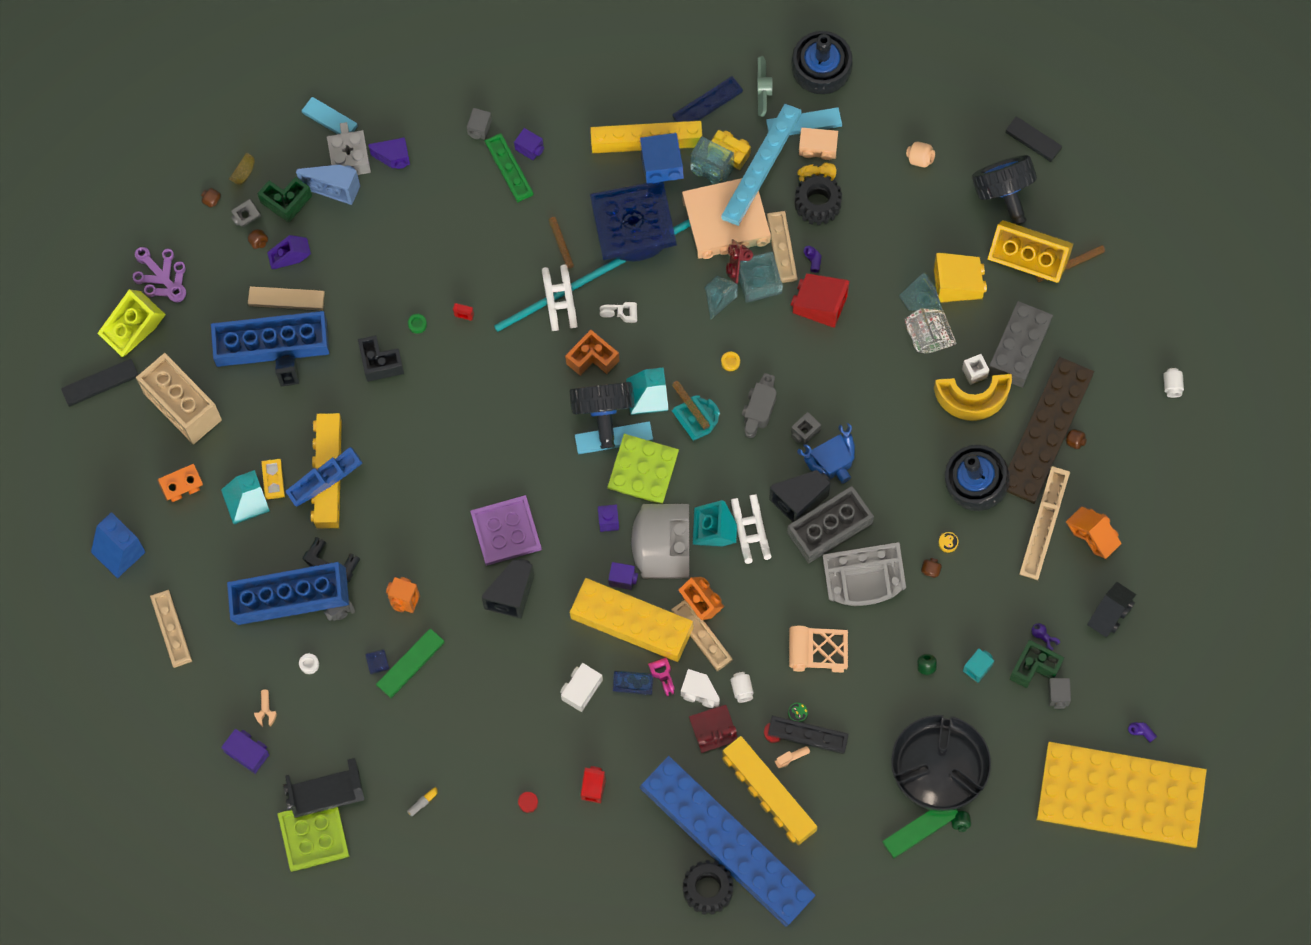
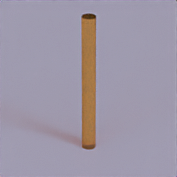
M1101 245L1069 260L1064 271L1104 253V246ZM1036 276L1038 282L1045 280L1044 278Z

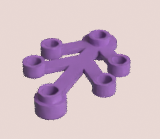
M138 248L135 251L136 260L141 264L145 263L156 276L143 275L142 272L138 271L133 274L134 282L136 284H164L168 289L155 288L151 284L146 285L144 288L146 296H168L173 302L183 301L186 297V289L182 286L183 273L186 271L184 263L176 262L174 264L176 276L173 283L170 280L171 264L174 259L173 251L165 249L162 252L164 258L162 271L151 259V254L147 248ZM145 252L143 256L139 255V253ZM167 253H171L170 257H165ZM178 266L183 267L181 270H177ZM137 276H142L140 280H136ZM149 289H153V292L148 293L147 291ZM179 290L178 294H173L174 291Z

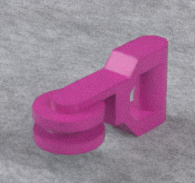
M667 657L648 663L652 677L662 681L666 696H669V692L673 695L675 688L669 675L671 668ZM666 667L663 673L655 672V669Z

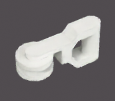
M625 302L623 305L600 306L601 317H613L615 315L614 310L617 309V317H620L624 322H637V303ZM624 308L630 309V316L623 314Z

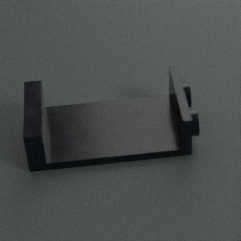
M355 758L347 760L349 766L347 771L292 784L290 776L286 775L287 784H283L285 795H289V799H286L288 811L292 810L294 817L297 818L365 800Z

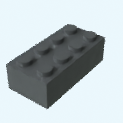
M1018 301L990 363L988 374L992 376L1012 374L1011 383L1023 388L1049 329L1053 315Z
M853 486L788 525L787 534L809 564L872 525L874 516Z

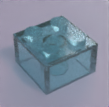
M701 136L691 153L692 172L697 176L706 177L713 184L726 182L734 169V152Z
M773 252L753 256L749 261L740 260L738 279L746 303L782 294L783 284Z

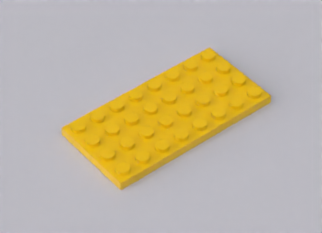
M1048 742L1037 820L1196 848L1207 769Z

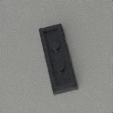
M1017 116L1005 132L1050 162L1062 149L1060 144Z

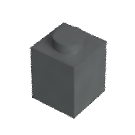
M473 108L467 125V132L470 137L486 140L492 122L491 112Z
M1050 678L1048 682L1049 706H1054L1055 709H1064L1066 706H1069L1071 702L1070 678Z

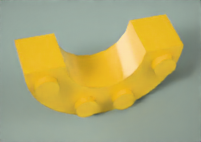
M1012 374L993 375L990 387L983 393L976 395L963 392L957 386L955 378L935 380L934 392L940 405L951 415L969 421L982 420L997 413L1005 404L1011 387Z

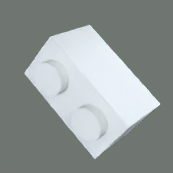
M584 663L573 670L571 674L573 678L569 684L566 682L560 691L562 693V701L580 712L583 711L603 681L602 674Z

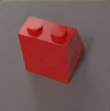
M806 273L805 278L800 279L798 284V295H794L791 302L793 313L835 328L848 297L850 281Z

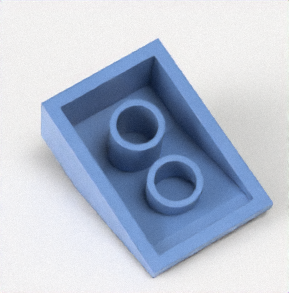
M348 165L302 168L296 171L298 179L307 184L311 192L350 205L353 204L360 188L357 171Z

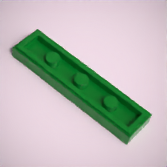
M499 133L486 139L485 144L516 202L518 203L533 196V191L503 135Z
M429 629L381 678L376 686L391 699L445 643L444 640L432 629Z
M929 810L883 840L882 843L894 859L951 822L958 811Z

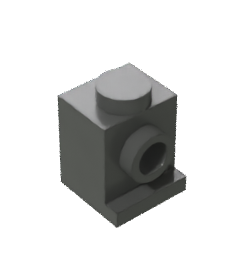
M251 199L231 211L233 213V216H231L236 226L240 224L241 227L262 216ZM245 211L249 213V216L247 218H243L242 216L243 212Z
M807 412L791 427V436L797 443L802 442L805 445L821 431V424Z
M349 601L347 606L330 608L323 612L329 621H335L345 618L349 611L352 614L355 613V609Z

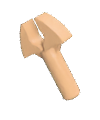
M267 689L261 690V711L254 713L262 727V720L265 714L269 717V726L274 723L277 716L276 711L271 712L269 710V691Z
M805 746L792 753L788 751L774 762L778 768L786 767L791 761L809 754L810 749Z

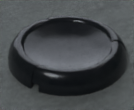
M933 715L916 720L901 732L893 747L891 766L899 789L909 800L929 810L951 811L971 803L983 791L990 776L991 756L984 738L973 726L956 717L951 716L950 719L944 718V715Z

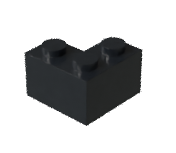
M376 335L358 339L367 382L404 374L399 349L380 352Z
M1116 582L1106 593L1087 625L1106 638L1111 632L1115 634L1121 625L1118 623L1119 619H1124L1128 612L1131 611L1136 603L1133 599L1137 594Z

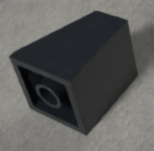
M815 470L773 484L770 487L769 500L791 522H795L814 510L829 496L830 479L826 474Z
M513 559L483 593L482 602L484 609L522 619L534 579L533 565L525 559H519V561Z

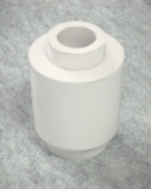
M1170 368L1163 374L1165 392L1167 397H1180L1184 391L1183 372L1177 368Z
M745 672L734 674V677L730 679L734 697L739 703L752 700L754 692L750 676L745 674Z

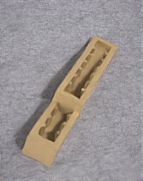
M1051 467L1019 575L1035 580L1039 579L1070 471Z

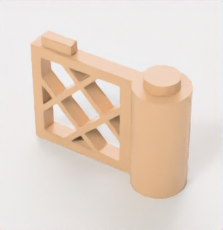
M805 626L790 627L789 667L797 672L805 671V668L808 667L829 668L831 672L843 673L844 669L848 668V630L815 629ZM813 634H820L825 641L818 646L813 641ZM834 635H843V643L839 647L831 640ZM826 642L835 649L829 656L821 649ZM817 651L826 658L821 663L813 662V654ZM838 652L843 657V664L835 663L831 657Z

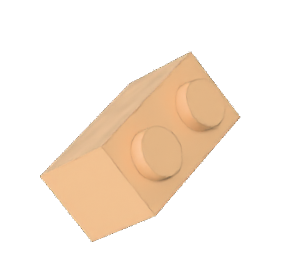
M801 128L799 156L805 158L820 157L824 160L836 159L838 131Z

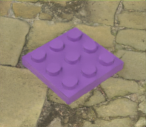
M526 495L470 511L486 566L542 550Z

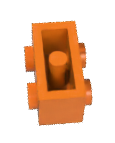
M194 464L157 480L166 501L171 499L172 502L182 499L181 494L189 492L191 495L200 491L199 487L203 485ZM187 477H191L193 483H188ZM169 485H174L175 491H171Z
M394 577L393 582H389L386 593H388V599L394 610L413 613L420 594L417 584L411 583L412 581L405 577L400 579Z
M691 577L679 589L685 601L688 602L701 620L712 619L724 608L720 596L711 590L709 582L703 577Z

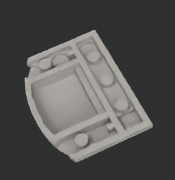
M643 504L641 506V510L633 524L631 544L635 565L642 574L640 575L643 579L689 578V504Z
M899 542L823 555L829 600L833 602L836 601L850 606L871 605L888 600L906 588Z

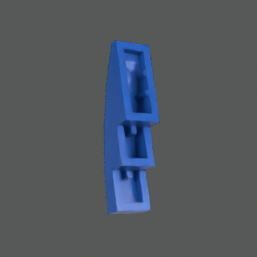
M349 447L336 459L332 457L320 468L311 470L285 492L297 507L337 483L363 464L355 450Z

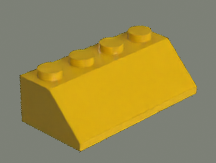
M1002 220L997 226L988 260L1059 283L1069 260L1073 243Z

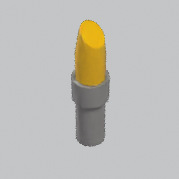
M435 787L424 796H421L407 810V813L412 817L422 807L424 808L437 795V788Z

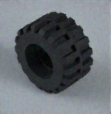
M812 174L811 178L807 176L804 178V181H800L799 187L796 188L795 210H797L799 217L802 216L803 221L809 220V224L813 225V222L817 223V225H821V222L827 224L829 219L833 221L835 215L838 216L841 209V188L839 185L837 186V181L835 179L831 181V177L828 175L823 177L824 174L819 176ZM814 194H821L829 201L823 205H815L808 198Z
M706 860V863L697 862L696 866H691L690 871L686 872L685 879L683 880L685 901L687 900L689 907H693L694 911H701L705 915L706 913L715 914L716 911L721 912L723 907L728 906L733 895V879L730 872L726 870L724 865H718L716 861L714 863H710V860ZM707 877L715 879L720 884L719 893L710 898L701 896L696 890L697 883Z

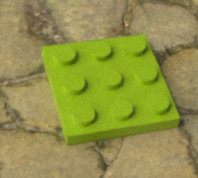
M624 434L608 489L663 504L679 449Z
M338 807L297 818L294 817L292 810L278 813L291 872L350 857Z

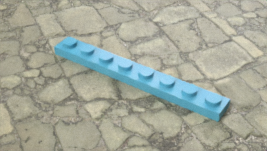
M784 104L722 213V220L739 226L800 118L801 109Z

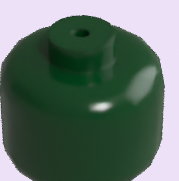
M930 654L921 655L917 660L918 671L924 675L935 673L937 670L936 658Z
M962 810L958 811L955 818L951 821L952 828L959 832H965L966 829L970 828L971 818L969 813Z

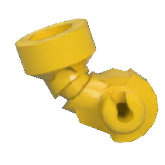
M823 163L819 167L810 164L800 168L797 174L799 175V181H804V178L807 176L810 178L812 174H816V176L824 174L823 177L828 175L831 177V181H833L836 176V167L831 163Z

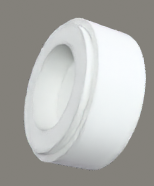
M308 653L300 658L299 666L304 673L313 674L319 668V661L314 654Z

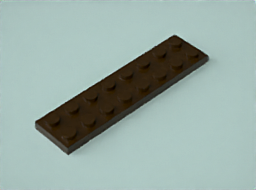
M1059 357L1008 467L1010 474L1008 493L1035 504L1095 371Z

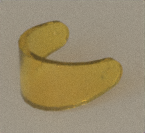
M246 153L229 180L237 185L244 183L254 167V157Z

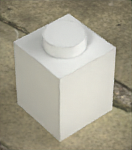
M982 354L964 360L962 370L970 385L987 379L989 368Z

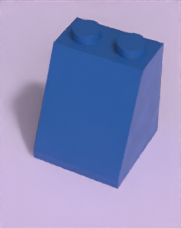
M677 133L640 138L642 165L647 184L684 179Z
M112 512L96 527L91 553L118 579L145 553V550L139 539Z

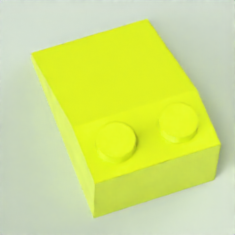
M129 289L97 334L119 355L125 357L156 329L166 314L141 291Z

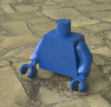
M847 423L848 428L846 431H843L842 425H839V431L844 434L843 436L840 434L812 450L810 446L804 445L806 448L805 453L801 449L797 450L799 455L804 456V461L811 472L818 470L820 473L826 474L829 479L837 476L841 483L851 479L847 470L852 467V461L855 459V445L852 434H849L852 431V426Z

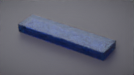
M731 76L672 114L676 122L699 121L741 94L743 89Z

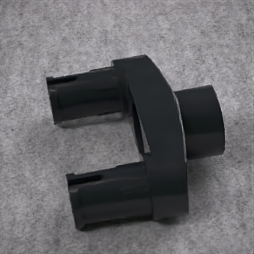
M315 537L309 551L305 552L302 559L310 567L330 564L319 558L326 542ZM351 553L343 565L346 568L347 582H350L352 579L353 571L360 561L358 556L355 555L354 557V554Z

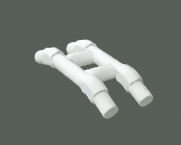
M567 265L560 266L563 284L556 285L551 283L549 268H542L552 331L559 330L556 312L559 309L567 308L570 328L578 327ZM564 291L566 301L555 302L553 292Z
M757 494L749 495L753 516L742 518L738 498L731 499L741 550L747 564L753 561L749 543L760 541L764 559L768 560L771 558ZM756 524L758 534L746 536L744 526Z

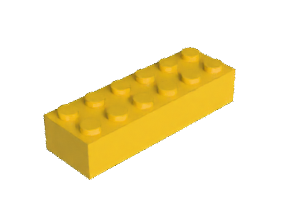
M585 578L570 610L572 620L676 662H679L694 628L692 620Z

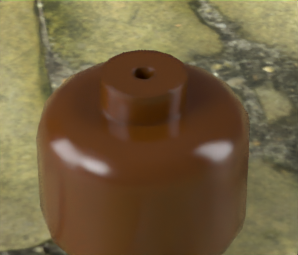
M209 188L207 191H203L201 202L212 208L220 200L221 194L217 190Z
M257 229L249 234L248 242L254 249L264 248L268 242V237L264 231Z
M1072 429L1067 434L1066 444L1074 449H1080L1087 442L1085 433Z
M926 559L923 561L921 572L924 575L935 578L939 576L942 565L937 563V559Z

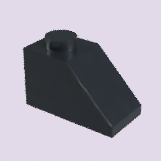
M285 355L276 359L275 371L280 386L300 384L295 356Z

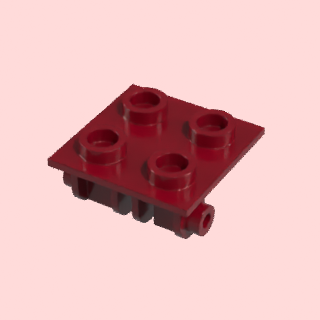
M732 239V244H729L728 247L730 261L726 265V274L735 283H738L740 260H751L753 253L745 245L739 244Z
M727 705L689 716L701 753L729 745L738 738Z

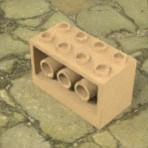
M166 353L161 355L136 377L144 395L193 445L222 420L214 402Z

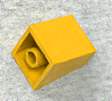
M936 253L934 277L938 303L983 299L984 292H987L986 281L982 279L985 270L984 264L980 263V257Z

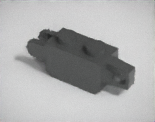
M764 373L760 382H756L755 388L750 389L748 399H750L749 405H745L742 412L744 423H746L745 436L748 439L756 436L758 427L765 428L768 425L777 399V392L773 388L775 376Z

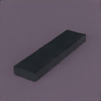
M128 359L65 386L61 390L68 406H72L133 380L138 376L132 359Z
M773 715L771 716L767 736L841 754L845 753L849 735Z

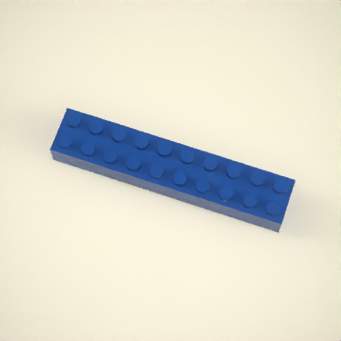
M670 756L639 787L720 865H724L731 876L785 927L816 896Z

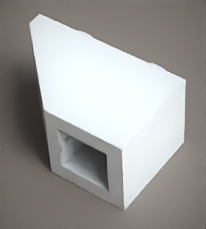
M688 669L681 689V696L689 702H695V700L702 702V705L709 708L719 707L720 699L708 676Z

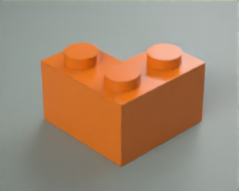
M590 330L565 356L566 365L580 376L592 363L608 374L619 362V352Z
M1080 507L1066 521L1072 533L1086 540L1093 553L1104 559L1122 544L1118 538L1119 534L1110 525V519L1105 514L1096 513L1093 509L1089 510Z

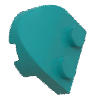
M700 395L692 396L689 401L674 407L672 410L693 441L709 434L718 423V416L720 414L717 405L711 399H702Z

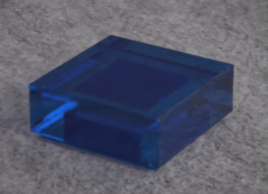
M385 650L365 654L370 674L389 670Z

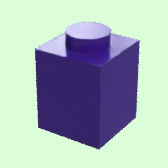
M525 128L514 141L515 150L533 161L544 150L543 139Z
M617 504L598 506L600 532L619 530Z
M612 562L608 579L609 586L632 590L633 584H637L638 573H635V566Z

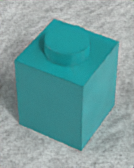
M978 649L965 664L963 672L979 683L993 666V656L985 650Z

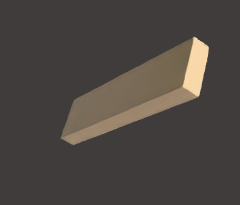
M785 211L767 213L778 282L780 284L797 281Z
M250 286L248 306L323 311L325 292Z
M166 590L151 595L152 604L173 667L192 662L170 591Z
M684 600L671 609L672 613L693 621L694 628L690 636L716 671H719L733 661L704 620H701L695 614L688 602Z

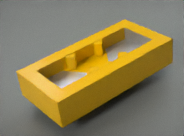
M281 459L261 461L266 500L285 497Z

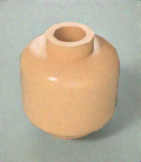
M914 142L912 146L908 147L906 156L909 158L910 164L927 167L935 159V150H933L930 144Z

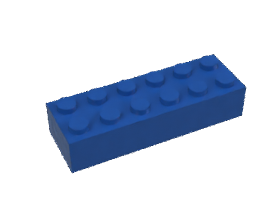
M324 311L211 324L213 359L217 367L274 361L285 355L295 356V358L329 355L327 319Z
M339 562L227 582L230 620L238 625L349 605L346 568Z

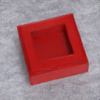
M454 304L453 312L455 317L473 320V307Z

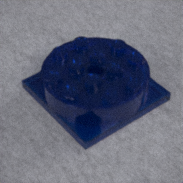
M663 181L643 183L590 194L603 260L617 258L624 261H642L655 256L663 248L677 246Z

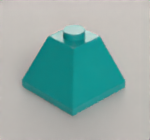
M664 368L646 369L626 379V382L632 383L635 405L633 408H630L631 415L668 411Z
M255 470L235 477L221 489L233 524L270 512Z
M720 500L695 507L694 545L726 546L736 543L737 523L725 501Z

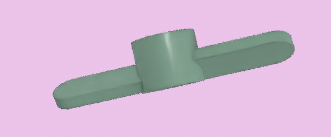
M763 56L758 57L757 77L758 115L764 117L767 111V95L772 96V77H766V60Z

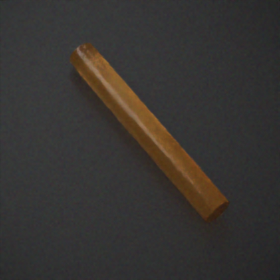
M551 217L549 219L564 262L568 269L574 267L556 217Z
M675 381L672 386L704 430L709 428L710 424L679 381Z

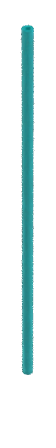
M689 219L571 283L572 291L690 227ZM564 291L554 292V301L565 295ZM546 297L494 325L496 331L499 332L546 306Z

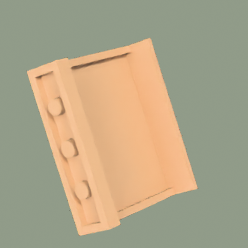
M742 178L682 192V201L686 207L698 259H709L713 255L718 254L727 255L732 239L739 244L745 245L748 249L753 246L762 247L770 243L771 234L759 191L739 226L722 220L721 215Z

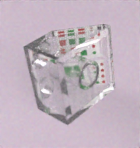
M920 308L904 319L917 353H932L957 344L943 310Z

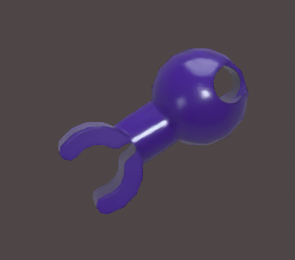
M1041 623L1033 625L1031 630L1033 636L1041 638L1046 643L1047 649L1053 650L1050 642H1055L1056 645L1060 643L1059 639L1051 638L1047 634L1045 625Z

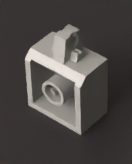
M347 122L340 123L341 134L327 136L331 165L351 166L357 171V175L371 173L364 131L349 132Z

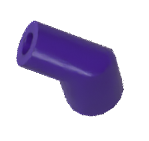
M806 246L803 252L811 261L810 271L818 273L822 256L814 247Z
M1133 722L1128 726L1130 734L1144 735L1149 743L1157 738L1156 734L1146 723Z

